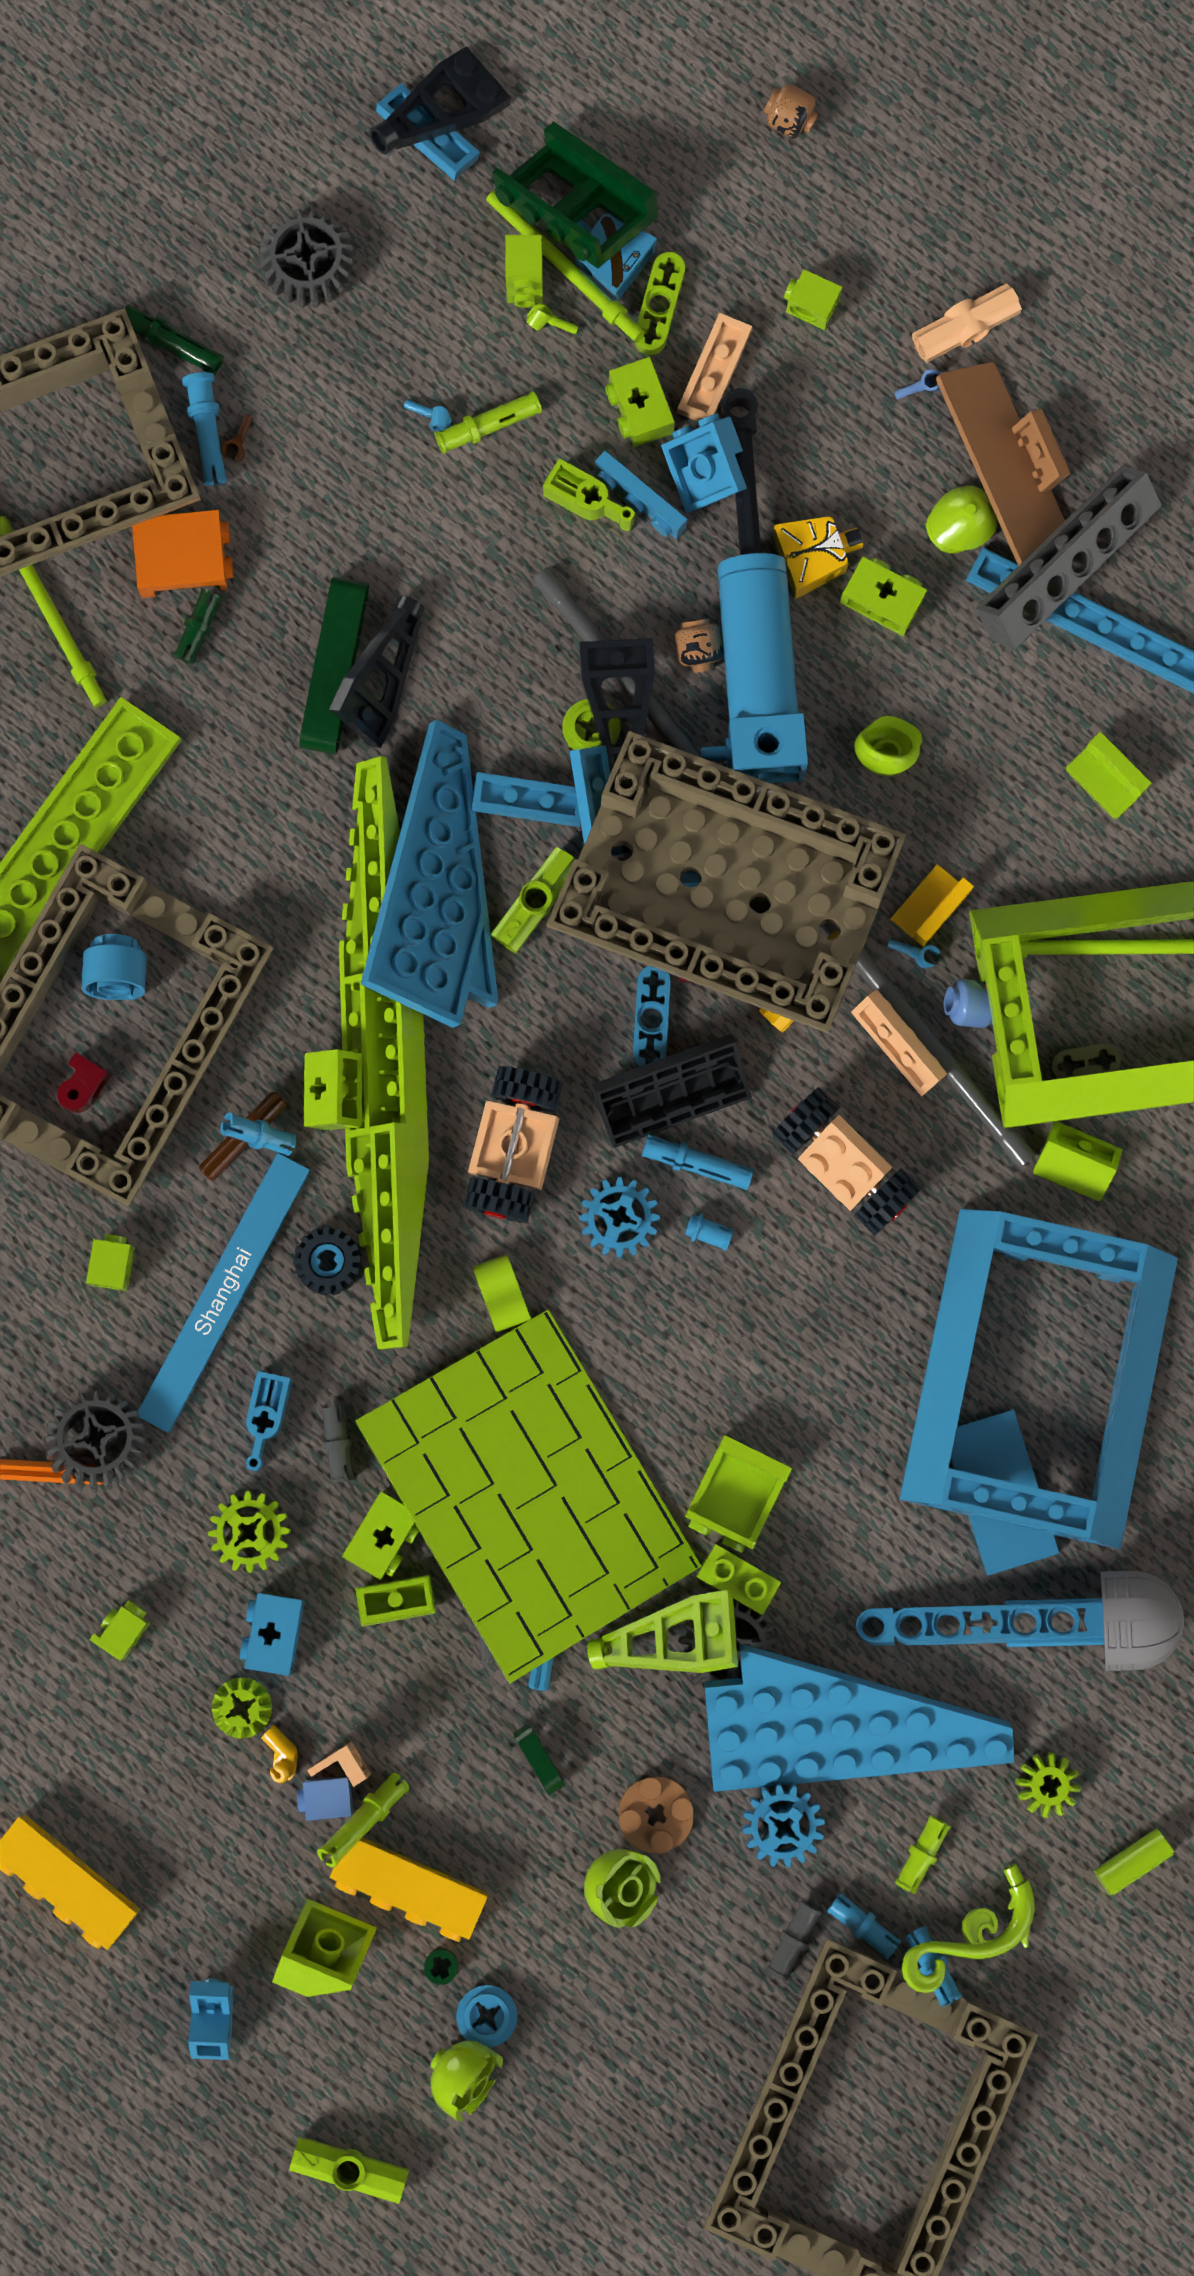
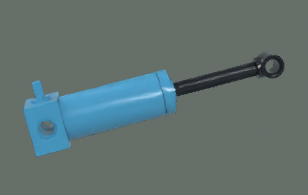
M737 388L725 395L722 401L721 419L731 417L743 450L735 454L747 489L735 494L740 555L728 558L717 566L729 726L725 746L702 747L700 754L701 758L709 761L726 760L727 768L767 783L803 781L808 761L804 713L799 714L786 560L779 555L762 553L752 441V435L757 432L758 402L752 392L747 389ZM739 406L745 408L748 414L743 417H736L730 410ZM761 748H769L773 752L766 753L763 752Z

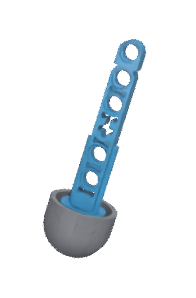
M1141 1571L1101 1572L1102 1598L1005 1601V1605L915 1607L903 1608L895 1613L893 1608L869 1609L862 1612L857 1618L856 1629L861 1641L870 1646H895V1640L904 1645L1006 1643L1007 1647L1104 1645L1106 1671H1131L1154 1667L1165 1661L1175 1651L1183 1634L1184 1615L1177 1595L1160 1578ZM1078 1612H1085L1084 1625L1086 1631L1079 1632L1080 1617ZM1059 1613L1071 1615L1074 1619L1072 1629L1067 1632L1057 1631L1052 1626L1054 1616ZM1021 1614L1031 1615L1036 1621L1035 1628L1029 1633L1017 1631L1014 1627L1016 1617ZM971 1615V1623H981L983 1616H990L991 1621L998 1624L991 1627V1633H983V1629L980 1626H970L972 1634L965 1635L966 1623L964 1616ZM945 1616H953L960 1622L958 1631L953 1635H944L938 1629L939 1621ZM908 1617L919 1619L922 1623L920 1632L915 1636L903 1634L900 1626L904 1619ZM870 1618H878L884 1623V1630L877 1637H869L863 1632V1625Z

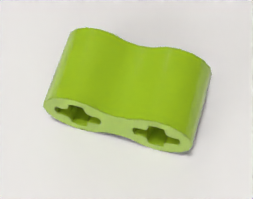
M507 1254L472 1266L496 1333L531 1320Z

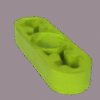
M674 252L660 254L655 259L637 325L645 331L644 335H647L651 326V320L658 322L656 337L660 340L654 339L652 344H646L645 337L643 336L638 342H634L636 348L645 355L660 353L666 345L685 277L684 260ZM668 263L674 264V271L678 273L671 274L669 285L666 287L662 285L664 270L660 268H666ZM655 296H664L669 300L670 307L664 312H655L651 309L649 302Z

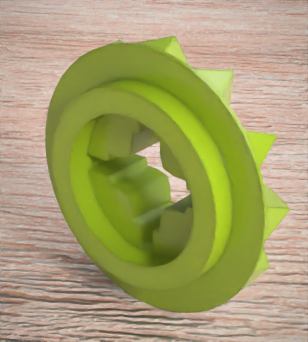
M587 699L572 705L563 719V735L568 746L573 750L601 746L597 733H593L592 737L585 741L586 730L580 725L583 723L589 724L593 720ZM619 718L610 719L608 722L613 745L619 740L621 729Z
M240 1677L225 1682L214 1695L211 1711L215 1724L226 1735L244 1739L258 1734L266 1727L272 1714V1701L268 1691L261 1683L251 1678ZM233 1693L242 1702L255 1698L256 1702L251 1704L252 1706L247 1710L250 1723L241 1714L233 1715L230 1718L227 1716L236 1706Z

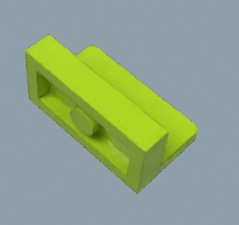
M1101 732L1066 767V771L1114 819L1119 818L1152 784Z
M1055 1121L1049 1130L1045 1146L1034 1166L1033 1173L1096 1201H1101L1117 1171L1123 1149Z

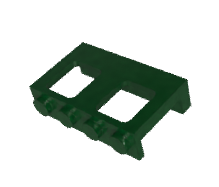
M553 121L544 129L546 145L509 176L499 168L493 171L496 188L495 195L501 204L506 207H512L529 224L537 225L554 242H561L572 250L579 260H586L598 269L659 217L656 192ZM547 172L552 173L573 188L570 193L553 207L527 189L530 184ZM595 208L605 210L624 224L601 245L599 239L577 224Z

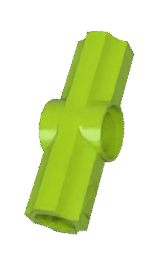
M555 847L532 880L522 887L520 896L491 933V936L499 944L515 954L518 953L542 919L550 913L552 906L557 901L575 859L573 856ZM532 893H541L546 897L547 901L540 908H532L526 903V899Z
M302 2136L298 2138L289 2171L335 2184L337 2188L343 2191L355 2190L397 2204L400 2203L409 2173L407 2168L364 2156L356 2149L344 2150ZM345 2161H352L359 2167L360 2173L355 2178H345L340 2173L339 2165Z

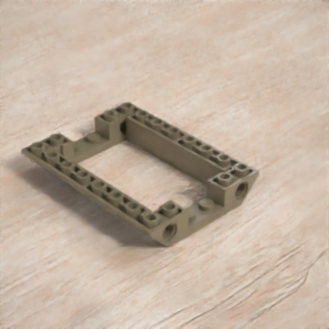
M125 308L1 355L0 412L111 370L153 478L1 536L0 577L201 500Z
M79 844L0 983V1076L100 901L221 965L114 1157L0 1095V1139L105 1196L130 1207L271 956L274 947L211 913L206 915L148 884L144 877Z
M826 1938L703 2229L775 2261L776 2257H779L819 2276H938L1039 2034L965 1997H961L959 2000L953 1999L954 2003L941 2008L934 1992L922 1993L909 1987L903 1978L902 1969L856 1948ZM845 1987L858 1993L861 1998L881 2007L884 2004L946 2032L954 2040L972 2048L977 2046L983 2049L893 2264L757 2202L847 1992Z

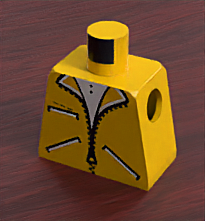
M829 516L778 524L773 528L772 537L779 556L784 557L786 560L787 579L795 599L845 574L849 564L846 554L863 548L862 538L857 527L838 533L833 518Z

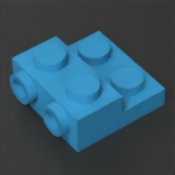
M718 413L698 421L700 428L694 430L693 426L690 425L672 433L673 440L661 445L686 514L747 489L735 454L743 450L731 417L720 419Z

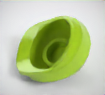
M961 486L949 491L937 502L927 518L926 530L930 540L941 551L950 554L975 549L990 540L997 528L998 519L986 492L975 486Z
M883 716L859 733L855 740V753L864 767L872 773L885 777L894 776L909 769L917 761L923 737L920 731L910 723L894 716Z

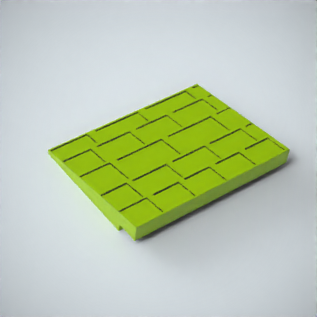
M549 1309L355 1420L362 1435L509 1684L702 1567Z

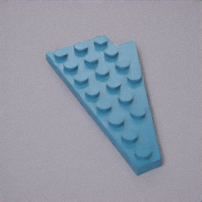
M436 719L428 725L361 985L454 1028L461 1025L467 998L491 1008L498 1004V992L476 812L471 811L474 793L467 735Z
M739 1645L742 1678L704 1681L714 1792L775 1786L777 1782H780L781 1785H789L792 1783L799 1784L1014 1763L1013 1728L1009 1721L748 1645Z

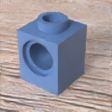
M347 1776L308 1779L302 1782L303 1789H297L298 1811L305 1812L306 1821L349 1817L354 1814L352 1786Z

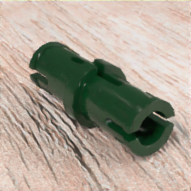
M203 588L200 591L191 617H186L183 625L186 628L176 650L173 652L174 657L182 660L187 647H190L185 662L194 665L196 662V657L205 636H210L211 622L223 600L220 595L214 593L209 606H206L211 591Z

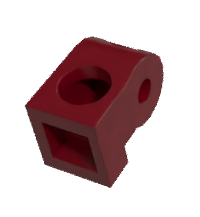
M75 1052L68 1065L76 1071L71 1079L64 1081L59 1086L57 1099L65 1109L74 1113H82L92 1106L111 1077V1074Z

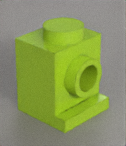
M128 1599L119 1611L113 1608L101 1624V1627L105 1629L103 1634L94 1633L89 1640L119 1661L126 1660L151 1623L144 1618L147 1611Z

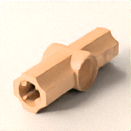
M1006 283L974 301L972 299L963 300L951 307L944 314V317L914 332L912 339L915 348L921 358L928 363L960 345L962 348L972 345V340L975 343L989 333L990 329L1020 314L1022 308L1019 298L1014 289Z

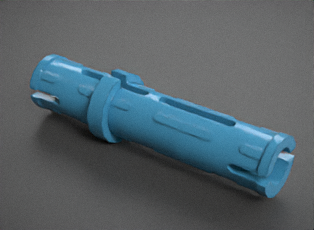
M648 1134L642 1152V1157L671 1165L673 1170L680 1171V1169L691 1171L723 1183L734 1185L746 1191L754 1171L753 1167L740 1165L730 1160L690 1148L688 1143L681 1141L678 1144Z

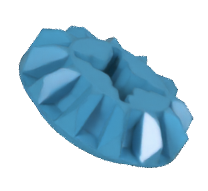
M484 1984L470 1989L459 2002L456 2014L457 2025L466 2040L477 2041L489 2048L498 2046L512 2035L516 2027L517 2009L513 1998L501 1987ZM477 2002L482 2006L484 2005L488 2010L500 2006L494 2015L496 2030L487 2022L478 2023L476 2026L473 2025L481 2014Z

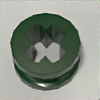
M438 1948L427 1956L424 1963V1972L432 1983L445 1985L456 1977L459 1962L452 1951L446 1948ZM441 1956L442 1961L446 1958L451 1961L452 1964L448 1967L449 1975L442 1977L441 1973L435 1975L431 1969L435 1966V1957Z

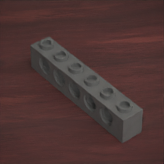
M1121 466L975 608L992 641L1016 649L1069 596L1074 594L1087 578L1100 569L1102 564L1118 548L1122 547L1130 536L1149 521L1150 517L1162 504L1147 472Z

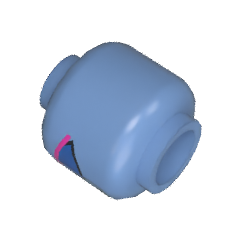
M959 979L954 983L953 987L950 986L947 989L944 997V1011L946 1015L950 1016L951 1021L955 1025L986 1028L991 1024L992 1017L986 982Z

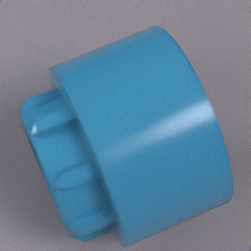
M121 934L100 935L91 941L90 948L83 952L81 990L88 996L102 1000H133L142 997L145 994L147 955L141 951L138 941L130 936Z

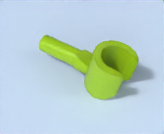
M543 303L534 305L527 314V323L538 331L546 323L572 334H576L579 327L553 315L552 311Z

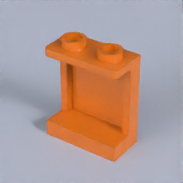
M219 510L160 515L132 526L137 589L142 598L156 597V591L214 585L220 586L221 590H228L227 579L234 578L232 557H225L224 546L226 543H231L228 521L222 522Z

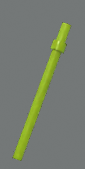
M495 190L487 196L486 201L522 235H542V254L603 312V318L612 326L617 325L634 342H638L644 336L645 331L627 315V309L617 300L612 301L539 230L529 224L519 212L510 206L506 207L501 204L495 195Z
M1 516L0 536L14 532L7 517ZM30 565L19 569L72 666L71 674L77 685L83 686L94 708L103 706L107 700L95 680L97 674L90 661H85L34 566Z
M1194 939L1029 940L1020 942L1022 959H1026L1027 955L1194 954Z

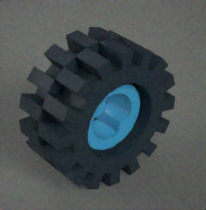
M330 1227L314 1229L310 1231L309 1235H304L301 1238V1243L299 1246H296L294 1251L296 1254L295 1258H293V1265H295L297 1277L308 1289L320 1295H336L341 1291L348 1290L352 1283L358 1279V1274L362 1268L361 1252L353 1238L341 1229ZM326 1251H332L337 1254L334 1258L337 1266L329 1272L319 1268L322 1262L318 1257Z

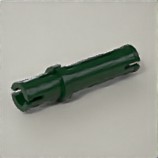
M130 304L125 307L134 332L144 338L147 344L151 346L157 345L192 365L201 368L205 372L213 373L214 376L217 374L223 363L224 355L166 325V321L160 317L155 319Z

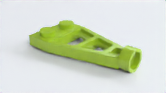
M727 1589L691 1596L606 1634L602 1638L589 1640L587 1646L589 1662L594 1670L616 1666L705 1673L738 1667L733 1594ZM685 1620H693L695 1649L688 1653L670 1651L668 1649V1630ZM655 1631L656 1653L651 1655H633L632 1639L635 1636Z

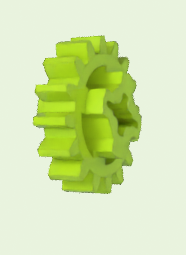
M251 1491L245 1492L243 1501H240L237 1495L233 1494L230 1496L232 1503L230 1507L223 1503L218 1505L223 1513L221 1517L211 1516L210 1518L213 1523L217 1524V1530L209 1531L208 1536L217 1537L218 1541L211 1547V1550L223 1551L224 1554L219 1560L222 1564L230 1559L233 1560V1571H238L242 1564H246L247 1573H253L257 1563L263 1570L269 1569L267 1559L271 1558L272 1560L279 1561L281 1558L276 1550L278 1547L288 1548L289 1544L281 1540L282 1535L291 1533L290 1528L282 1527L281 1522L288 1518L286 1513L276 1514L275 1511L279 1506L277 1501L269 1505L265 1504L266 1494L261 1493L257 1501L253 1500ZM244 1507L261 1509L253 1517H244L237 1511ZM270 1520H272L274 1526L272 1543L266 1538V1525ZM227 1522L232 1526L233 1539L228 1544L225 1538ZM254 1523H258L254 1531L258 1536L255 1541L247 1539L238 1545L242 1540L241 1537L244 1535V1531L241 1528L242 1525L251 1526ZM254 1547L261 1555L245 1558L239 1556V1553L245 1548Z

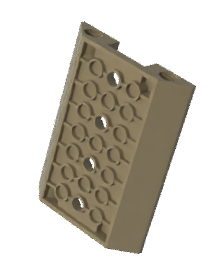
M629 731L603 790L599 812L579 859H574L548 919L547 927L829 1033L884 897L906 834ZM617 846H625L631 850L632 856L628 860L619 861L612 856L611 851ZM686 872H694L699 875L701 882L695 887H688L681 882L680 877ZM755 898H763L769 902L770 909L765 913H756L751 909L749 903ZM824 924H832L838 928L840 935L832 940L825 939L821 936L819 928Z

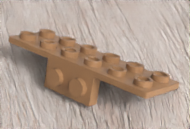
M994 362L941 373L936 377L938 386L1019 566L1065 521L1052 493V489L1071 474L1065 458L1059 449L1042 409L1030 411L1020 420Z

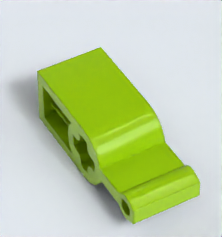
M560 458L557 460L543 484L544 497L584 519L597 520L604 515L617 522L622 530L631 531L635 524V512L632 508L621 507L608 499V490L600 480ZM593 495L598 496V501L593 500L591 504L586 503V498L591 499Z

